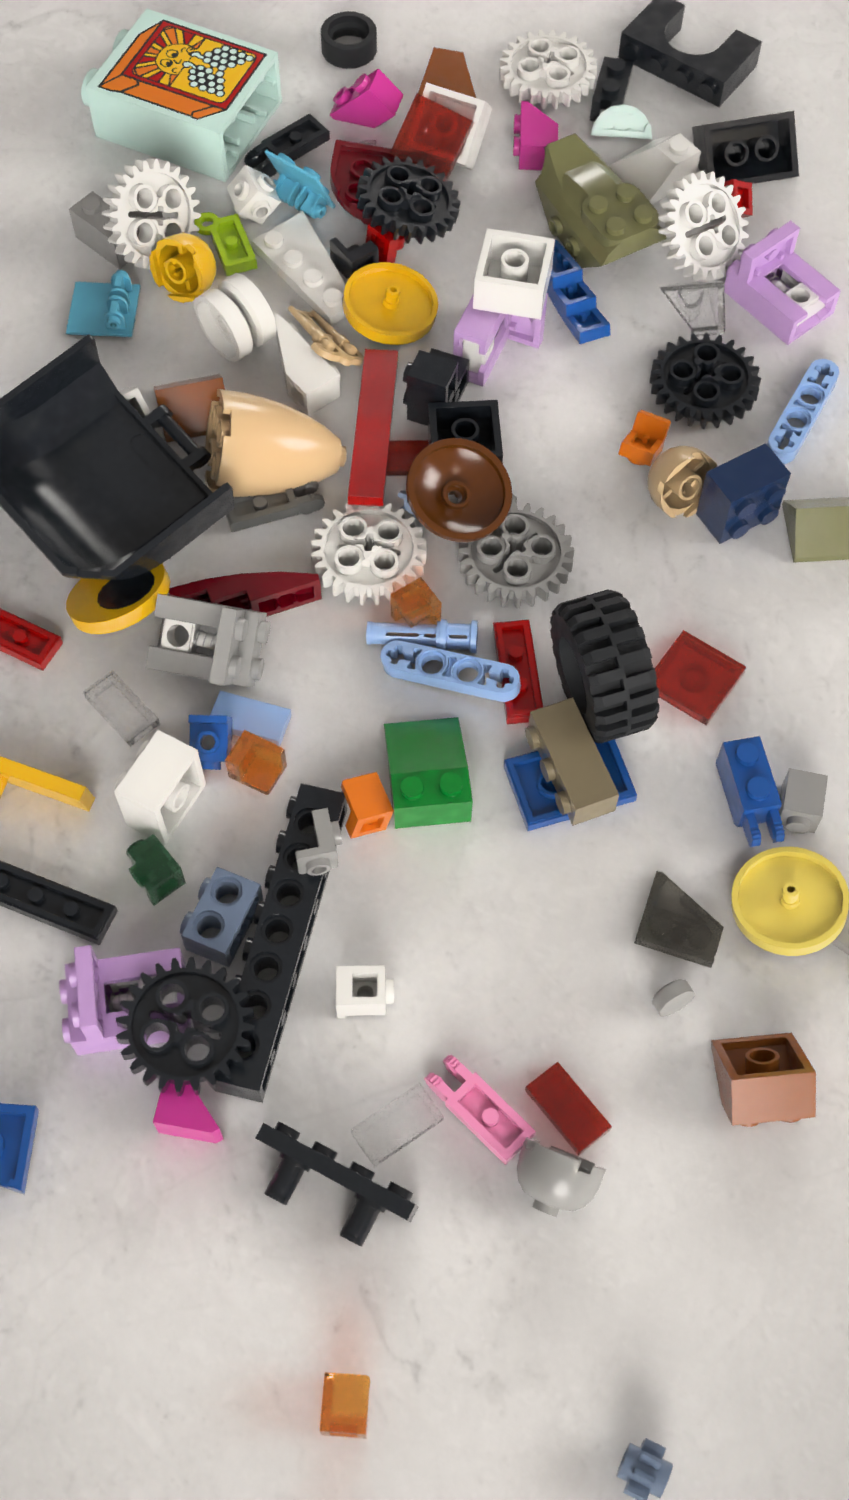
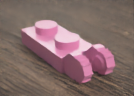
M448 1055L443 1060L447 1071L463 1084L454 1092L441 1077L434 1073L428 1074L424 1080L429 1088L445 1102V1106L506 1165L522 1149L525 1138L532 1139L536 1131L476 1072L472 1074L455 1056Z

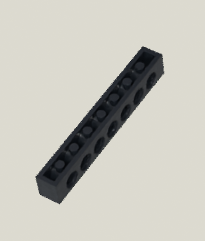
M301 783L297 797L291 796L286 811V818L290 819L287 830H281L277 838L275 851L279 853L276 866L270 865L266 874L265 888L268 889L265 902L259 901L256 906L254 924L257 925L254 938L248 937L244 945L242 961H246L243 974L235 976L240 982V987L235 994L247 992L249 995V1001L242 1007L251 1008L260 1005L267 1010L259 1018H251L244 1021L254 1025L255 1034L243 1036V1038L248 1040L255 1047V1050L250 1056L242 1058V1067L231 1063L228 1065L232 1077L230 1080L224 1078L221 1074L215 1076L217 1088L214 1091L263 1103L329 872L316 876L309 875L308 873L299 874L298 869L292 868L291 865L296 862L295 852L318 847L315 833L305 834L301 832L305 827L314 826L313 810L328 808L330 821H338L341 832L347 813V800L343 792ZM292 895L299 898L293 905L287 906L280 903L286 896ZM278 931L288 934V937L282 942H272L269 940V937ZM265 968H273L278 971L276 976L269 980H262L257 977L259 972Z

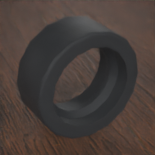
M354 11L331 15L321 26L322 55L327 62L344 69L358 68L368 64L377 53L376 25L371 18ZM343 36H356L363 39L355 44H341L334 41Z

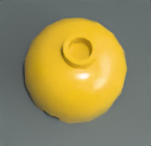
M183 232L167 236L156 243V249L151 251L150 270L156 284L159 287L164 285L166 290L171 292V294L167 295L169 298L181 303L192 302L212 286L216 274V261L206 242L198 236Z

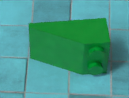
M459 718L384 724L395 829L471 822L473 800Z

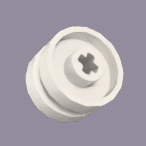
M234 273L219 283L218 289L211 288L194 299L196 317L203 332L219 354L228 361L237 362L251 353L253 346L260 347L276 336L277 327L269 304L254 283L243 274Z

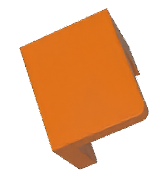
M377 772L343 780L341 789L351 810L345 825L350 838L386 830L394 810Z

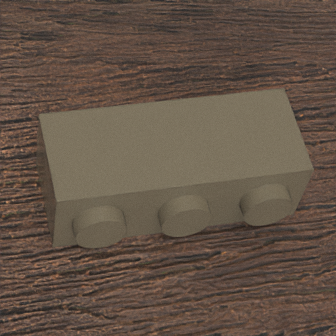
M573 697L531 711L529 725L525 728V735L532 750L537 749L542 759L540 760V768L547 782L552 781L557 791L555 793V801L562 815L567 814L572 826L614 812L619 793Z

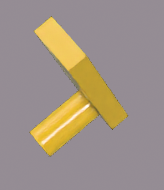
M0 756V798L7 783L88 812L90 811L95 797L86 786Z

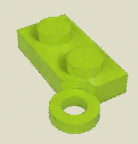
M204 212L201 213L200 218L194 220V225L199 228L197 233L204 236L211 235L226 276L257 268V259L238 214L218 218L214 213ZM204 222L212 223L210 226L202 225Z

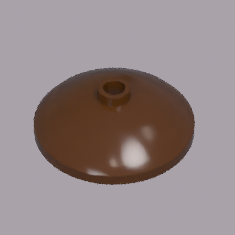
M448 438L436 441L425 447L416 456L408 471L406 493L412 512L426 529L443 539L455 542L480 540L493 533L508 515L512 502V486L507 470L493 452L479 443L462 438ZM448 495L455 496L458 499V503H452Z

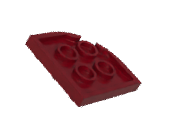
M336 139L330 168L332 192L339 204L348 213L368 225L372 218L365 219L362 217L363 209L357 208L359 200L356 199L359 178L363 176L364 169H371L372 162L374 161L381 165L382 158L384 157L393 163L394 156H398L401 162H406V158L410 157L413 164L423 160V167L427 168L428 155Z

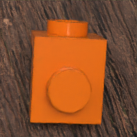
M640 410L636 415L632 430L622 441L618 454L626 457L633 464L651 466L663 449L671 424L670 420Z

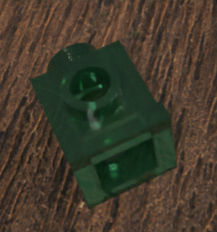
M154 834L147 839H140L134 842L127 849L126 855L133 865L128 870L136 883L141 888H145L148 899L153 906L186 884L181 867Z

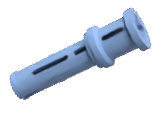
M441 619V621H437V624L367 622L366 643L368 645H386L389 642L400 640L424 646H436V648L442 650L467 649L470 650V653H477L478 620H472L470 624L448 623L447 619ZM388 632L417 633L419 636L388 635ZM426 634H436V637H429ZM450 635H466L467 638L451 637Z

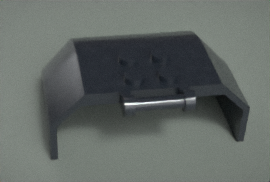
M90 334L0 398V507L64 577L124 580L146 573L171 558L233 510L234 497L233 488L228 482L212 492L193 472L195 469H200L206 465L212 455L204 446L199 447L172 418L173 413L166 405H160L143 418L118 391L100 363L95 339ZM162 427L188 456L181 459L154 429Z

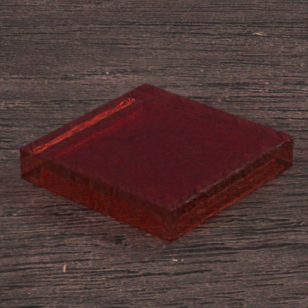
M417 93L389 154L398 156L404 162H406L407 157H410L413 164L423 160V167L425 168L434 165V173L444 172V181H448L475 122Z
M683 630L655 667L659 698L707 726L745 673L746 666Z

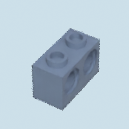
M217 867L212 877L205 878L198 892L199 902L194 912L189 911L185 915L180 927V934H182L181 937L187 951L230 967L254 919L256 906L259 901H263V894L259 883ZM231 893L238 896L231 903L219 902L220 898L225 894ZM208 928L220 929L218 935L213 938H203L201 936Z

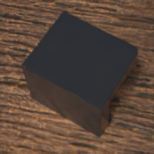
M336 237L329 240L330 258L335 267L347 280L361 267L379 263V248L371 240L361 246L354 244L349 248H346Z

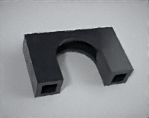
M652 0L621 32L618 57L623 60L633 61V65L720 107L757 67L762 41L736 29L713 52L702 55L683 53L672 47L669 42L681 30L685 4L676 0Z

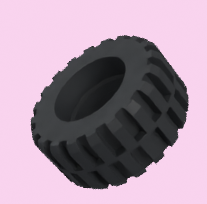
M607 589L558 604L550 617L552 649L557 663L558 675H560L564 694H566L567 699L573 697L593 741L604 743L648 730L658 718L657 714L659 713L660 706L658 703L659 689L656 685L655 668H653L650 648L645 640L646 636L638 623L635 611L630 608L629 601L620 592Z

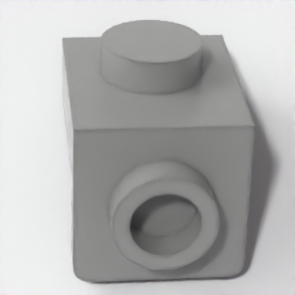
M328 808L312 811L318 847L295 852L299 874L322 875L329 872L331 868L338 867L336 845L342 844L339 822L330 821Z

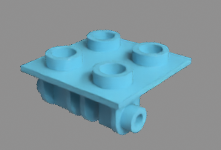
M268 150L265 151V154L280 175L277 180L274 179L273 181L276 184L275 190L281 201L291 207L294 206L299 211H303L313 219L324 217L327 210L326 205L333 209L335 208L333 201L329 197L330 191L319 181L321 177L317 172L307 166L303 169L297 167L295 162L283 153H279L277 156Z
M124 270L116 271L111 276V283L75 282L66 334L132 337L140 284H132L128 273Z

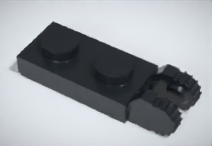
M604 56L592 98L590 121L595 122L600 115L601 109L606 110L611 106L624 104L633 70V61Z
M308 114L264 139L260 145L247 152L244 158L245 165L252 168L257 167L256 170L272 177L277 173V170L269 158H267L266 150L277 156L279 153H283L295 161L330 140V131L311 114Z

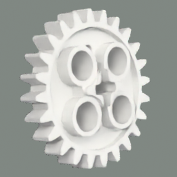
M542 29L539 30L538 36L527 32V39L517 36L516 43L509 42L508 50H503L499 68L500 81H503L504 89H510L511 97L519 95L520 103L528 99L533 106L536 103H541L542 109H545L547 104H552L554 109H558V105L561 102L565 106L570 107L571 99L579 103L581 95L588 96L589 89L594 88L598 69L596 66L597 58L593 57V49L586 50V42L577 44V36L567 39L566 32L556 36L553 29L549 35H545Z
M147 158L146 160L136 159L135 165L125 164L126 174L115 173L118 185L108 184L107 186L113 193L112 198H103V201L110 205V210L102 212L103 216L110 217V222L105 224L103 228L113 231L108 242L118 244L115 253L125 255V262L133 263L135 267L150 269L151 251L156 249V243L159 240L173 234L183 232L190 234L191 231H199V228L193 224V219L201 217V214L193 212V207L198 205L200 201L190 197L196 188L185 186L189 179L188 175L179 174L180 167L170 166L169 161ZM139 192L140 197H139V201H138V203H137V199H136V198H137V193ZM167 193V201L165 203V194ZM130 211L175 212V217H129L128 213ZM138 226H139V235H138V237H137L136 232H137V228H138Z
M704 171L682 176L681 180L672 183L673 189L665 192L669 200L660 204L666 211V214L658 216V219L665 223V227L659 229L658 233L666 235L667 238L662 242L661 246L670 247L667 259L676 258L674 269L684 268L683 276L693 275V281L703 280L708 282L726 277L728 267L735 260H741L738 253L743 252L746 248L741 243V240L749 238V235L742 231V227L749 224L747 220L741 219V214L745 212L746 208H738L737 206L741 196L733 197L731 195L733 185L724 187L725 177L722 176L715 179L714 172L705 174ZM722 217L721 223L685 237L686 231Z
M390 502L383 509L379 508V506L366 507V505H359L357 509H353L351 505L346 503L345 513L342 514L334 509L332 510L333 520L328 518L322 519L323 529L316 528V540H311L312 565L315 567V574L322 577V586L326 588L332 585L333 596H337L344 591L346 602L348 603L354 596H359L360 605L365 604L367 597H372L375 605H379L380 596L385 595L392 602L394 591L406 595V584L415 587L416 575H423V565L427 562V541L423 538L422 527H415V517L405 519V509L401 508L393 513L392 503ZM387 567V568H390V569L382 570V569H380V568Z

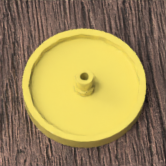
M776 847L760 852L741 867L732 886L731 908L738 928L753 944L774 954L800 956L821 950L833 942L841 933L849 910V891L840 871L822 855L799 847Z

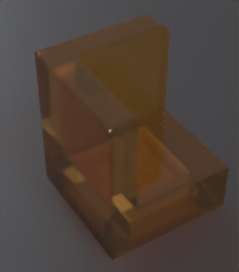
M422 577L390 594L391 617L394 621L403 618L410 628L426 619L430 624H437V621H441L442 603Z
M246 730L243 731L225 759L230 778L265 795L270 794L287 767L285 750L282 747Z
M325 1372L320 1419V1433L322 1436L367 1439L370 1377L368 1375Z

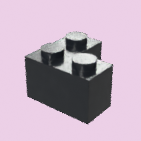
M431 348L429 353L419 350L414 362H408L403 374V382L407 383L403 398V404L407 405V420L428 426V403L460 401L469 382L470 360Z

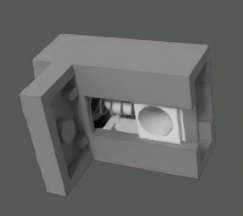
M157 594L154 616L161 617L162 623L157 647L149 646L145 668L206 679L211 684L221 686H255V680L261 679L264 668V659L259 658L262 643H267L270 634V622L266 621L267 613L174 595ZM180 625L184 626L189 634L188 641L183 646L179 645L174 637L175 630ZM200 626L218 628V632L212 634V632L206 633L204 630H200ZM200 646L202 649L210 648V651L215 649L214 655L196 652L197 647Z

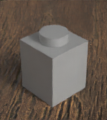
M789 768L782 783L780 794L782 805L779 814L783 827L794 833H815L823 817L827 775Z

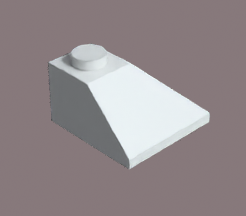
M681 133L655 139L610 164L609 167L624 183L636 186L650 203L654 204L666 197L665 192L667 190L673 189V182L681 180L682 176L697 173L701 151Z

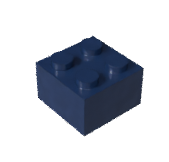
M765 443L706 472L696 515L719 544L731 538L738 539L745 535L749 529L759 524L766 525L778 516L791 473Z

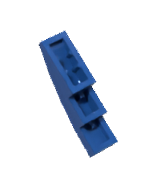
M555 240L552 271L547 289L548 296L579 344L610 336V323L597 309L596 295L583 281V269L560 242Z

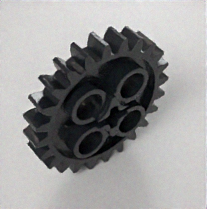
M394 156L393 163H391L384 157L382 158L381 165L375 161L372 162L371 169L365 168L363 176H360L356 199L359 200L357 208L363 209V218H372L371 227L380 225L382 227L381 234L384 235L387 232H392V237L395 241L399 236H404L407 244H409L411 238H415L419 244H422L424 237L434 242L436 235L444 238L446 231L451 232L460 211L461 201L457 199L459 192L452 190L453 181H444V172L435 174L434 165L428 168L423 167V160L413 164L410 157L406 158V162H401L398 156Z
M691 333L690 341L687 342L683 337L679 336L677 345L668 342L666 351H658L657 359L653 360L649 383L652 384L651 394L657 395L655 402L657 405L665 404V414L673 411L676 412L675 421H679L683 417L688 418L687 425L689 427L693 425L695 420L700 421L702 429H705L707 422H712L717 429L720 426L721 420L732 425L734 416L743 419L745 410H752L753 403L757 400L760 390L761 377H758L760 368L759 366H752L753 356L744 357L745 347L737 350L733 348L734 340L724 344L722 343V335H718L715 341L710 340L708 333L704 334L703 339L698 340L697 336Z
M194 957L189 958L186 968H180L177 959L172 958L171 970L165 971L157 963L155 964L157 976L152 979L149 975L141 973L144 984L142 989L130 985L128 989L134 1000H123L120 1002L122 1010L128 1013V1015L117 1017L116 1023L119 1027L127 1030L117 1034L116 1039L119 1044H130L120 1053L124 1060L136 1058L130 1066L133 1074L146 1070L143 1076V1082L146 1086L158 1078L160 1093H164L171 1083L175 1084L178 1096H182L185 1085H191L194 1093L199 1095L201 1082L204 1081L214 1090L217 1088L216 1075L221 1074L228 1080L232 1078L228 1067L230 1063L240 1067L243 1066V1059L237 1053L238 1050L251 1051V1043L243 1038V1036L255 1034L254 1025L244 1022L254 1017L253 1008L242 1007L249 1001V995L247 992L235 994L240 987L239 979L235 978L226 983V968L223 967L213 974L210 960H207L201 969H197ZM179 992L185 996L183 1002L177 1007L170 1008L162 1004L163 999L169 993ZM211 1005H219L225 1011L218 1020L209 1021L202 1017L204 1009ZM156 1012L169 1020L152 1019L150 1015ZM187 1019H192L194 1028L187 1027L184 1033H180L177 1023L185 1024ZM165 1031L169 1034V1040L165 1045L155 1048L147 1044V1040L152 1033ZM203 1031L208 1033H220L222 1037L218 1040L210 1038V1036L205 1034ZM196 1044H204L210 1049L207 1057L200 1061L189 1059L187 1057L188 1050Z

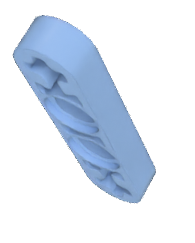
M818 359L813 361L769 436L767 445L783 464H788L795 459L835 388L839 376V368L831 360ZM821 374L826 375L821 385L816 383L817 377ZM812 395L818 402L808 404L801 399V396ZM797 418L803 421L805 426L796 428L789 425L787 420ZM784 437L788 438V446L784 449L778 448L781 446Z
M400 640L389 642L381 650L380 658L384 671L394 678L499 702L513 700L518 696L521 689L518 671L506 663ZM399 654H403L405 660L400 659L397 664L392 663L391 659H397ZM431 660H437L443 664L441 670L434 674L424 672L423 666ZM411 663L415 664V669H412ZM465 668H473L478 672V675L473 681L464 682L458 678L459 672ZM485 673H489L490 679L486 678V685H484ZM503 678H509L510 683H506L503 688H498L497 682H502Z

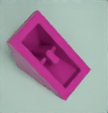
M171 1083L164 1093H160L153 1119L158 1133L216 1144L223 1140L218 1125L200 1097L194 1093L191 1085H185L182 1096L177 1095L175 1084Z

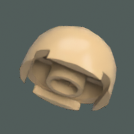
M676 446L669 448L653 462L648 473L647 485L651 499L671 518H676L675 515L677 516L684 513V517L693 516L697 512L706 472L718 467L717 463L695 447Z

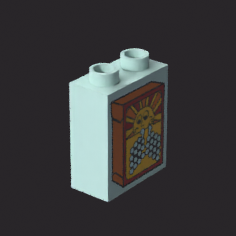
M146 8L130 30L123 29L118 33L113 44L112 53L100 69L92 68L88 71L83 80L81 98L84 105L90 108L96 137L226 182L282 103L278 52Z

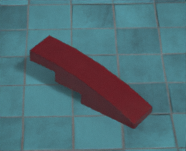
M297 572L234 574L171 587L168 591V595L267 613V616L322 599L318 574Z

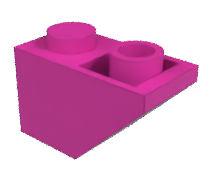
M378 68L368 76L366 74L361 75L354 85L348 89L346 87L341 88L333 98L335 104L330 112V116L334 120L376 128L395 116L404 94Z
M521 101L520 114H514V134H519V136H514L513 156H519V170H542L545 147L547 144L558 140V124L528 101Z

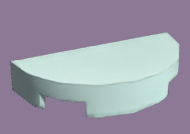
M625 104L611 106L601 112L593 123L590 134L596 136L652 139L651 125L646 116L636 107Z

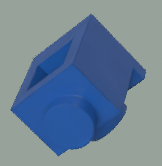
M189 715V746L198 750L202 769L221 770V762L231 763L232 717L227 715ZM207 735H211L215 739V745L210 750H206L202 745V740Z

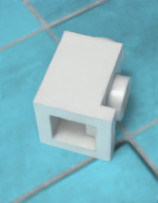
M385 965L336 966L337 1019L357 1015H386V1004H394V979H386ZM363 991H369L373 994V997H358V995Z

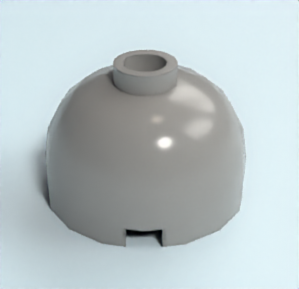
M526 1137L518 1159L517 1176L522 1190L535 1199L532 1207L557 1217L559 1209L576 1211L584 1208L597 1193L606 1169L594 1167L595 1163L557 1147L551 1146L546 1148L539 1145L540 1141Z

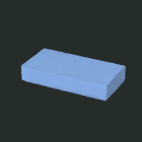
M224 691L219 692L210 714L232 717V735L280 747L292 716L291 709Z

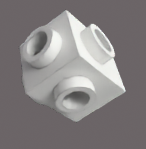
M245 165L226 187L235 205V212L244 220L250 219L263 224L281 203L275 190L276 184L268 175L248 165Z

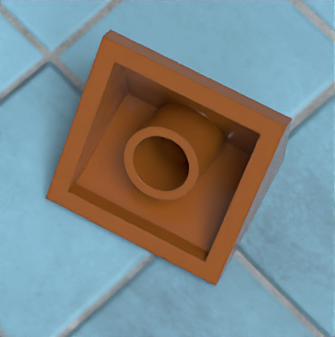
M220 374L153 386L158 407L166 405L173 413L172 418L191 438L206 435L211 402L219 401L220 397H217V389L225 390L223 378ZM163 429L166 442H174V439Z

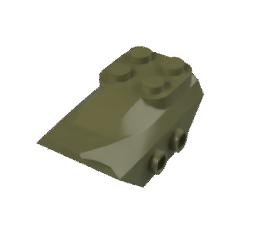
M574 133L547 144L543 168L535 181L536 188L551 234L558 237L565 246L566 251L576 260L581 268L602 267L667 239L666 235L658 233V230L661 229L658 211L640 189L632 184L624 183L603 158L577 134Z

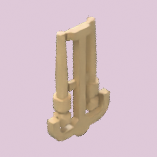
M293 306L288 307L289 312L312 336L313 343L311 348L316 354L324 359L339 362L344 366H360L362 364L364 356L354 345L350 344V341L344 335H340L316 311L306 312L297 310ZM311 318H314L320 327Z

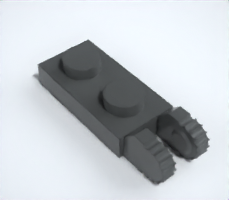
M311 481L297 488L287 489L284 493L266 496L234 497V509L226 514L231 532L296 516L299 513L307 515L318 510L320 511L325 506V501L320 493L314 494L319 489L318 482Z

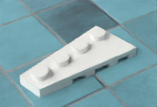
M303 211L252 240L253 250L331 326L345 318L342 300L346 284Z

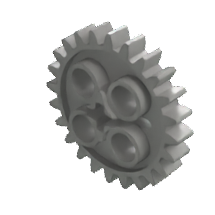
M512 502L505 520L493 533L477 541L459 542L458 561L460 562V574H466V585L475 584L476 595L487 591V602L489 603L496 596L500 597L501 607H504L508 600H513L515 607L520 608L521 600L524 599L532 607L534 606L536 596H539L546 602L548 601L549 591L558 594L560 583L566 584L568 574L572 572L574 548L571 547V535H564L565 525L555 526V515L545 519L543 517L544 508L541 507L533 513L530 512L531 507L529 503L524 506L523 510H518L516 503ZM516 574L521 575L522 577H514L512 575Z

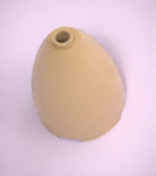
M217 389V397H220L219 401L211 402L205 448L212 455L207 463L208 466H211V471L206 470L204 474L205 485L212 492L228 482L233 488V497L266 496L284 493L287 489H294L311 481L320 482L337 473L339 467H344L347 455L346 446H341V440L335 434L308 415L271 399L243 392Z

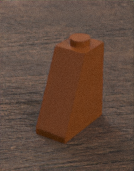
M434 47L416 97V115L426 83L476 98L464 53Z

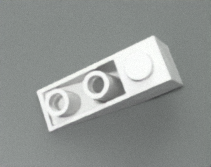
M277 313L274 315L277 327L276 338L287 393L300 409L310 416L340 397L341 376L334 364H328L312 350V343H307L300 336L298 329L292 322L288 323Z

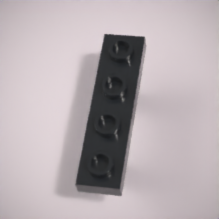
M279 1121L275 1128L265 1123L262 1124L256 1139L281 1152L279 1157L282 1158L264 1192L265 1195L287 1205L304 1171L309 1172L310 1169L355 1192L354 1197L357 1198V1201L339 1235L360 1247L364 1244L380 1211L384 1213L385 1210H388L409 1222L412 1221L418 1209L416 1204L410 1202L413 1195L412 1192L391 1181L387 1189L372 1181L375 1175L373 1171L352 1161L349 1168L334 1161L338 1154L337 1152L317 1141L314 1142L312 1148L300 1143L297 1139L301 1133Z

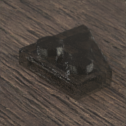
M656 871L634 943L711 968L724 927L663 872Z

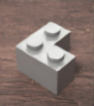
M92 191L69 208L75 236L118 269H121L128 263L124 261L125 255L115 253L118 244L108 242L113 231L103 228L105 224L110 222V217L103 216L102 212L110 210V205ZM139 192L137 193V198H136V199H137V203H138L139 197H140ZM130 211L128 213L129 217H163L160 211ZM138 226L137 232H136L137 237H138V235H139V226Z

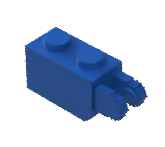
M760 736L723 742L716 760V767L734 824L737 827H743L750 847L761 845V832L758 824L765 822L773 843L784 841L785 833L779 814L782 803Z

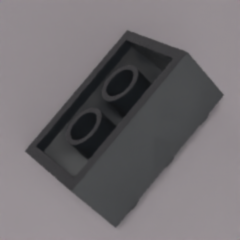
M794 111L692 127L694 145L701 151L698 168L700 171H704L705 174L714 172L715 179L723 176L725 181L735 179L755 184L799 176Z

